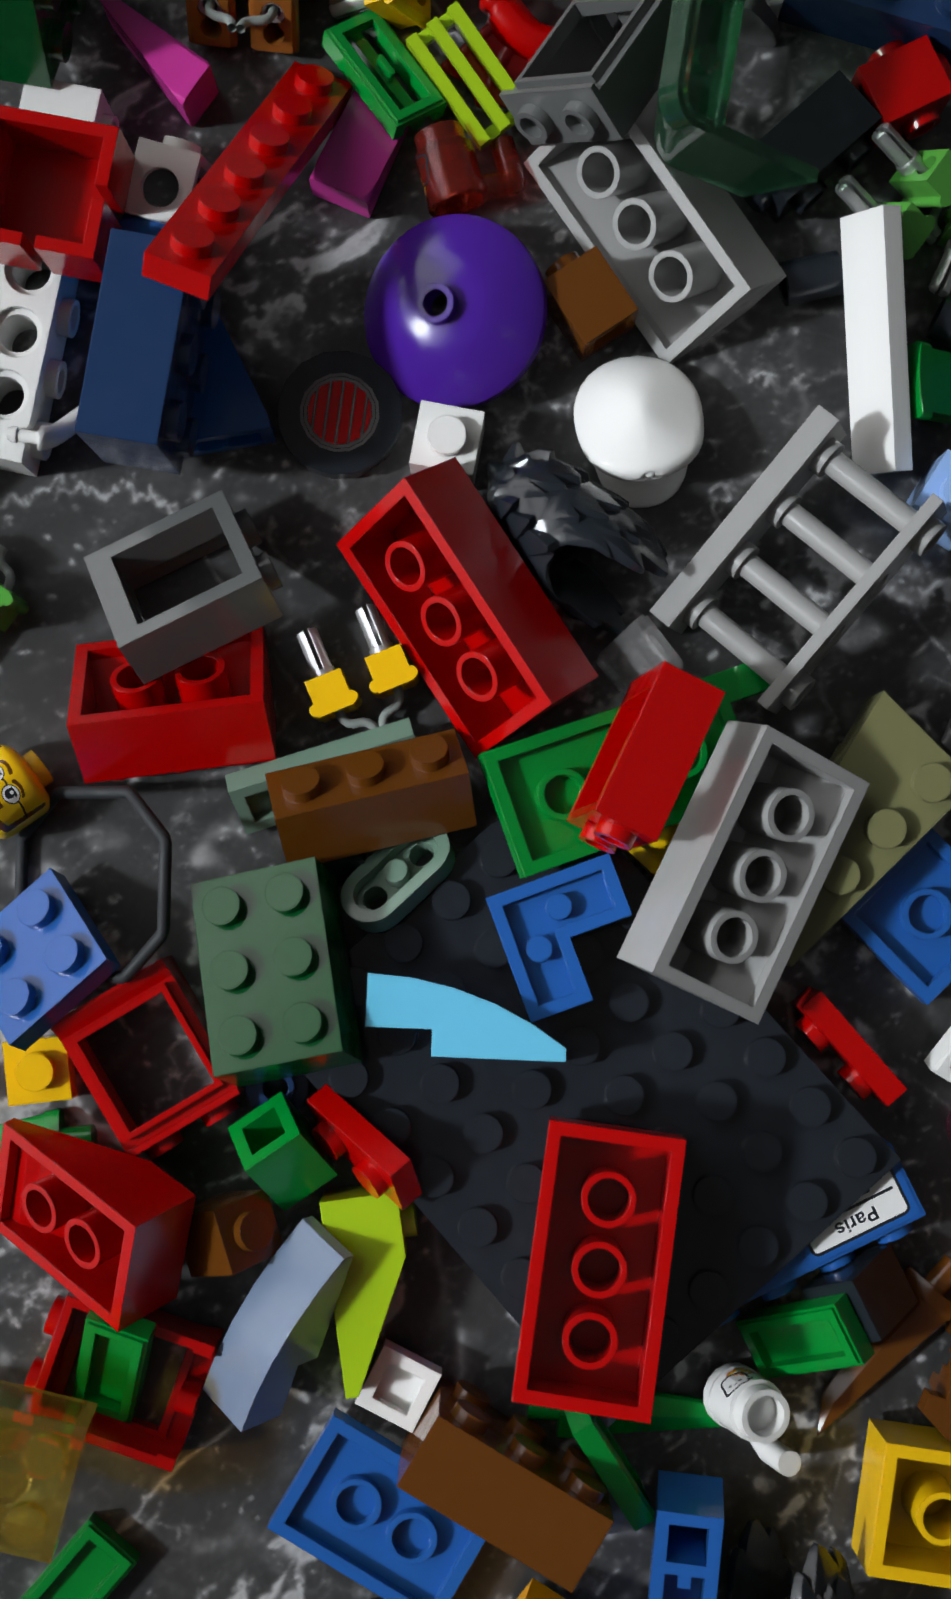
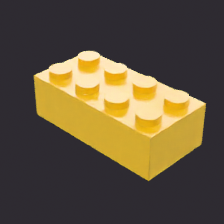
M869 1418L851 1547L869 1577L951 1589V1440L947 1441L937 1428Z

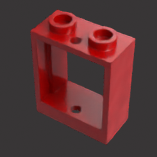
M666 661L632 681L566 820L582 829L579 839L594 848L610 854H615L618 847L623 850H631L633 847L657 842L726 692Z

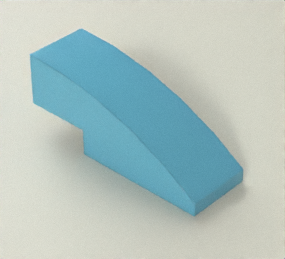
M368 973L365 1027L432 1029L431 1057L566 1062L565 1046L536 1025L498 1004L453 987L412 977Z

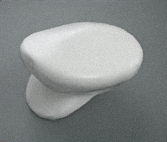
M639 355L622 357L609 361L595 369L587 376L577 393L574 403L576 434L582 451L589 462L595 467L602 486L629 501V507L631 508L652 507L660 505L671 498L684 481L688 464L699 453L704 439L702 404L698 392L689 378L674 365L655 357Z

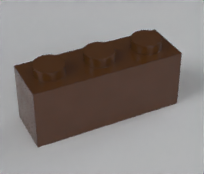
M455 729L265 774L274 818L287 863L316 857L320 862L326 863L477 826L469 771Z

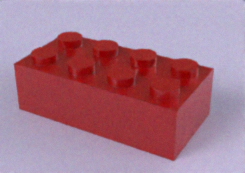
M456 457L404 477L336 544L475 759L479 754L492 750L521 733L599 677Z
M550 1115L511 1402L651 1424L687 1142L682 1135Z

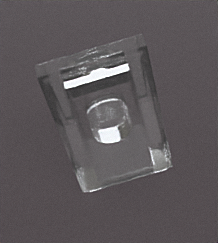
M643 614L634 620L597 658L599 667L623 698L632 681L660 663L666 661L679 669L683 668L682 664L684 663L648 615L644 616Z

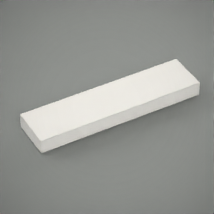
M880 205L840 218L852 461L870 475L913 470L901 205Z

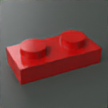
M807 987L790 1002L802 1016L794 1025L817 1051L821 1053L826 1047H829L844 1064L837 1071V1074L862 1101L871 1095L876 1100L889 1106L907 1090L903 1083L822 991Z
M325 1084L307 1100L317 1124L311 1130L316 1141L334 1160H337L342 1155L354 1165L352 1168L354 1175L373 1197L378 1199L385 1194L400 1209L405 1210L422 1194L411 1159L341 1096L335 1093L332 1088Z

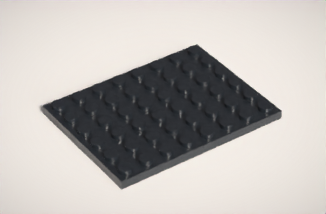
M497 818L455 856V864L449 876L405 918L389 930L377 933L369 932L347 952L363 1062L304 1075L317 1090L327 1084L411 1159L422 1194L413 1202L520 1327L522 1324L550 1115L682 1135L687 1142L656 1378L657 1383L899 1163L901 1159L766 1010L759 1024L753 1023L617 958L651 885L619 848H617L615 854H610L632 916L571 938L593 1000L532 1022V1024L566 1047V1062L431 1057L432 1029L365 1027L368 973L412 977L453 987L498 1004L530 1022L485 898L605 855L607 852L598 851L520 879L499 818ZM598 1416L607 1428L617 1420L616 1418Z

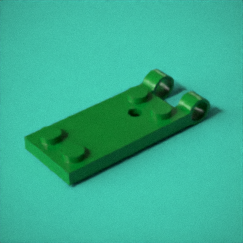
M744 663L700 678L726 693L664 828L680 823L727 721H737L731 703L763 693L770 686ZM620 706L483 752L477 756L520 879L601 851L579 839L582 829L566 820Z

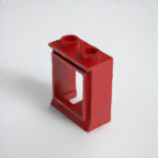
M172 955L159 959L139 971L131 981L115 985L66 1014L51 1028L63 1044L127 1154L136 1156L145 1150L150 1160H153L185 1140L179 1129L200 1117L205 1126L208 1127L240 1107L234 1097L240 1094L245 1089V1086L238 1087L213 1077L206 1013ZM162 993L214 1082L137 1127L88 1044L86 1037Z
M71 1292L66 1297L58 1295L50 1309L43 1331L46 1334L52 1335L45 1358L37 1356L34 1359L23 1385L22 1395L31 1397L23 1420L172 1472L183 1451L203 1393L202 1388L217 1353L224 1329L204 1326L158 1309L143 1317L157 1323L155 1337L187 1347L160 1426L136 1417L133 1418L131 1424L75 1405L71 1402L72 1395L65 1393L80 1352L85 1320L91 1309Z

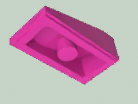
M100 0L113 30L183 119L191 127L195 126L219 93L209 62L121 0Z
M354 90L310 176L309 182L312 194L370 219L409 126L405 128L402 137L393 141Z

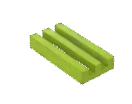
M455 1L447 7L445 14L439 18L436 16L426 23L424 30L409 36L406 39V46L446 99L449 108L479 151H481L515 125L514 117L510 111L506 114L503 113L447 31L453 27L456 28L500 93L502 90H513L515 84L458 1ZM434 41L440 46L493 124L485 130L427 47Z

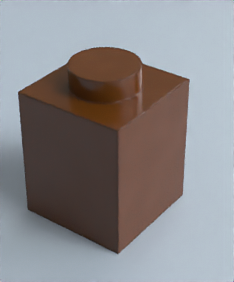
M597 246L581 256L576 251L569 252L555 261L546 270L545 275L547 278L544 279L547 294V312L581 362L633 329L639 309Z
M262 1189L226 1192L194 1206L185 1252L191 1277L232 1276L275 1255L283 1242L269 1196Z

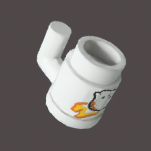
M726 1363L716 1368L708 1377L703 1390V1403L707 1414L718 1425L749 1441L759 1458L777 1472L786 1477L796 1475L801 1467L799 1454L778 1440L787 1429L790 1420L789 1405L781 1391L774 1383L741 1363Z

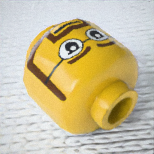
M0 745V839H8L44 815L50 808L49 795L44 787L54 780L46 766L32 750L21 756L14 748L8 745Z

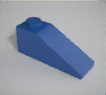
M658 1470L648 1599H717L724 1528L723 1478Z

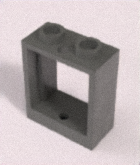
M222 490L83 557L117 646L143 684L284 616L273 594V591L283 587L278 573L266 551L255 555L252 549L263 543L246 508L234 513ZM228 544L230 545L242 574L148 620L145 619L134 590Z

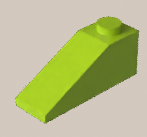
M362 1185L325 1190L319 1202L322 1225L354 1255L334 1310L346 1399L356 1398L360 1395L406 1258L407 1237L418 1236L414 1202L405 1210H402L385 1194L377 1199Z

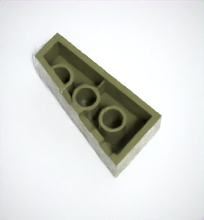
M885 691L866 698L855 716V722L830 758V761L869 782L870 785L786 966L792 967L951 809V757Z

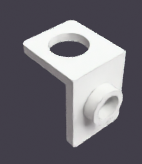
M164 136L163 143L139 137L134 155L135 162L125 212L129 215L166 224L196 187L197 179H202L212 166L201 154L202 148L195 143L174 136ZM159 169L174 173L179 184L177 197L171 204L165 207L150 205L143 194L145 179L150 173Z

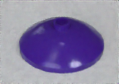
M450 214L431 218L419 223L400 236L389 247L375 268L368 286L364 308V327L370 353L374 361L390 374L397 390L415 402L421 403V400L467 409L489 403L511 389L522 378L540 349L545 333L548 311L545 283L531 252L522 241L501 225L489 219L468 214ZM445 294L447 297V307L442 314L434 316L432 313L433 301L439 295Z

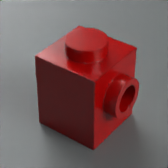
M926 34L905 45L901 39L882 46L869 57L868 63L857 68L851 83L882 116L878 126L889 122L900 135L904 134L906 140H913L926 134L941 122L940 114L951 98V66L943 54L935 52ZM871 137L870 141L875 145L874 148L878 147Z

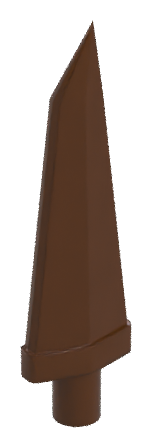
M944 1254L925 1277L911 1265H908L903 1270L918 1303L882 1341L870 1343L875 1354L865 1365L837 1369L822 1393L817 1436L945 1322L951 1320V1301L945 1296L951 1289V1258Z

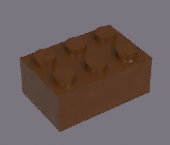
M441 1376L413 1433L408 1431L402 1441L396 1487L572 1593L614 1523L607 1487L582 1450L569 1446L565 1452L545 1439L546 1432L533 1420L527 1419L526 1416L519 1413H514L509 1418L489 1406L491 1399L477 1386L465 1380H458L455 1385Z

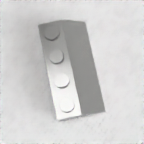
M658 91L655 92L623 140L540 144L523 163L585 253L597 246L639 309L635 320L636 326L658 358L670 364L744 315L787 276Z
M728 720L617 958L753 1023L759 1024L870 783L769 725Z

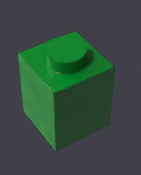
M279 1092L229 1126L228 1131L244 1171L285 1212L338 1174L329 1155L321 1148L312 1135L311 1130L314 1127L282 1092Z

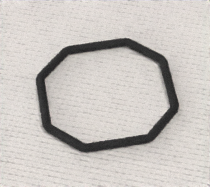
M59 786L48 794L50 799L49 810L18 832L15 854L14 899L28 888L29 839L61 799H127L159 841L157 931L123 971H115L103 982L113 984L127 983L137 975L165 942L170 932L172 840L170 833L139 793L129 786Z

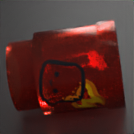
M446 120L431 124L420 130L414 138L418 152L415 156V162L425 192L427 208L433 218L450 214H467L482 206L487 200L515 196L525 188L526 178L514 138L510 135L498 137L490 143L497 172L487 174L481 173L473 143L465 136L463 126L458 121Z

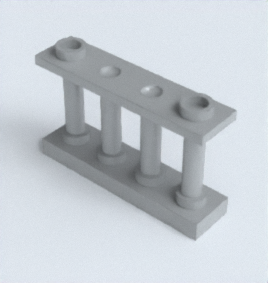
M820 405L815 408L650 609V612L679 634H682L688 626L692 629L700 626L765 680L770 686L757 702L775 714L783 706H786L789 710L794 709L807 696L816 682L810 676L814 669L910 556L915 552L920 557H923L937 543L947 528V525L941 521L947 514L945 503L936 494L932 493L917 511L843 454L845 446L840 442L846 436V433L840 421ZM814 474L818 477H822L825 474L899 531V534L874 563L800 505L802 498L798 493ZM771 525L776 529L781 526L786 527L856 583L831 614L826 612L758 557L760 549L755 545ZM729 576L733 579H737L740 576L743 577L813 634L788 665L716 607L718 599L713 595Z

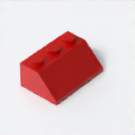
M262 626L146 684H143L128 663L115 640L76 644L66 726L85 784L110 780L121 781L128 778L175 772L185 773L192 770L232 765H249L276 759V716L265 627Z

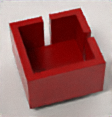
M0 105V264L41 271L42 262L44 261L53 274L101 283L111 228L122 229L113 213L123 215L125 213L135 156L119 127Z

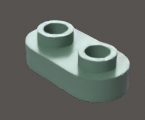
M447 833L379 849L367 858L363 864L348 876L341 890V904L351 921L361 930L377 933L393 928L405 918L453 870L456 854ZM427 854L434 855L428 864L416 866L417 861L422 856ZM380 897H387L386 903L380 908L370 909L373 901Z

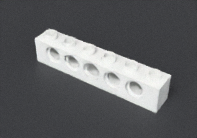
M54 80L52 89L24 84L20 109L119 127L118 117L114 116L102 89ZM43 261L41 269L50 270L46 263ZM0 264V402L11 391H24L23 403L17 411L8 415L0 414V469L37 477L40 460L46 461L52 449L38 451L37 444L10 442L6 438L7 428L11 426L38 431L41 425L52 424L49 423L53 399H60L62 397L67 381V365L65 361H62L67 337L73 338L76 335L80 320V303L75 299L79 278L53 274L51 271L50 278L43 287L37 290H26V281L36 270ZM25 330H37V339L30 349L24 352L12 351L14 339L18 334Z

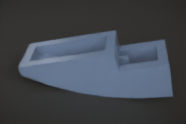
M313 1216L301 1220L277 1250L251 1288L225 1334L202 1388L240 1432L281 1415L298 1365L318 1358L354 1255Z

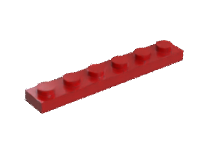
M295 61L146 248L143 256L141 276L208 301L338 122L351 97L352 85L348 81L333 76L328 69L315 64L303 65Z

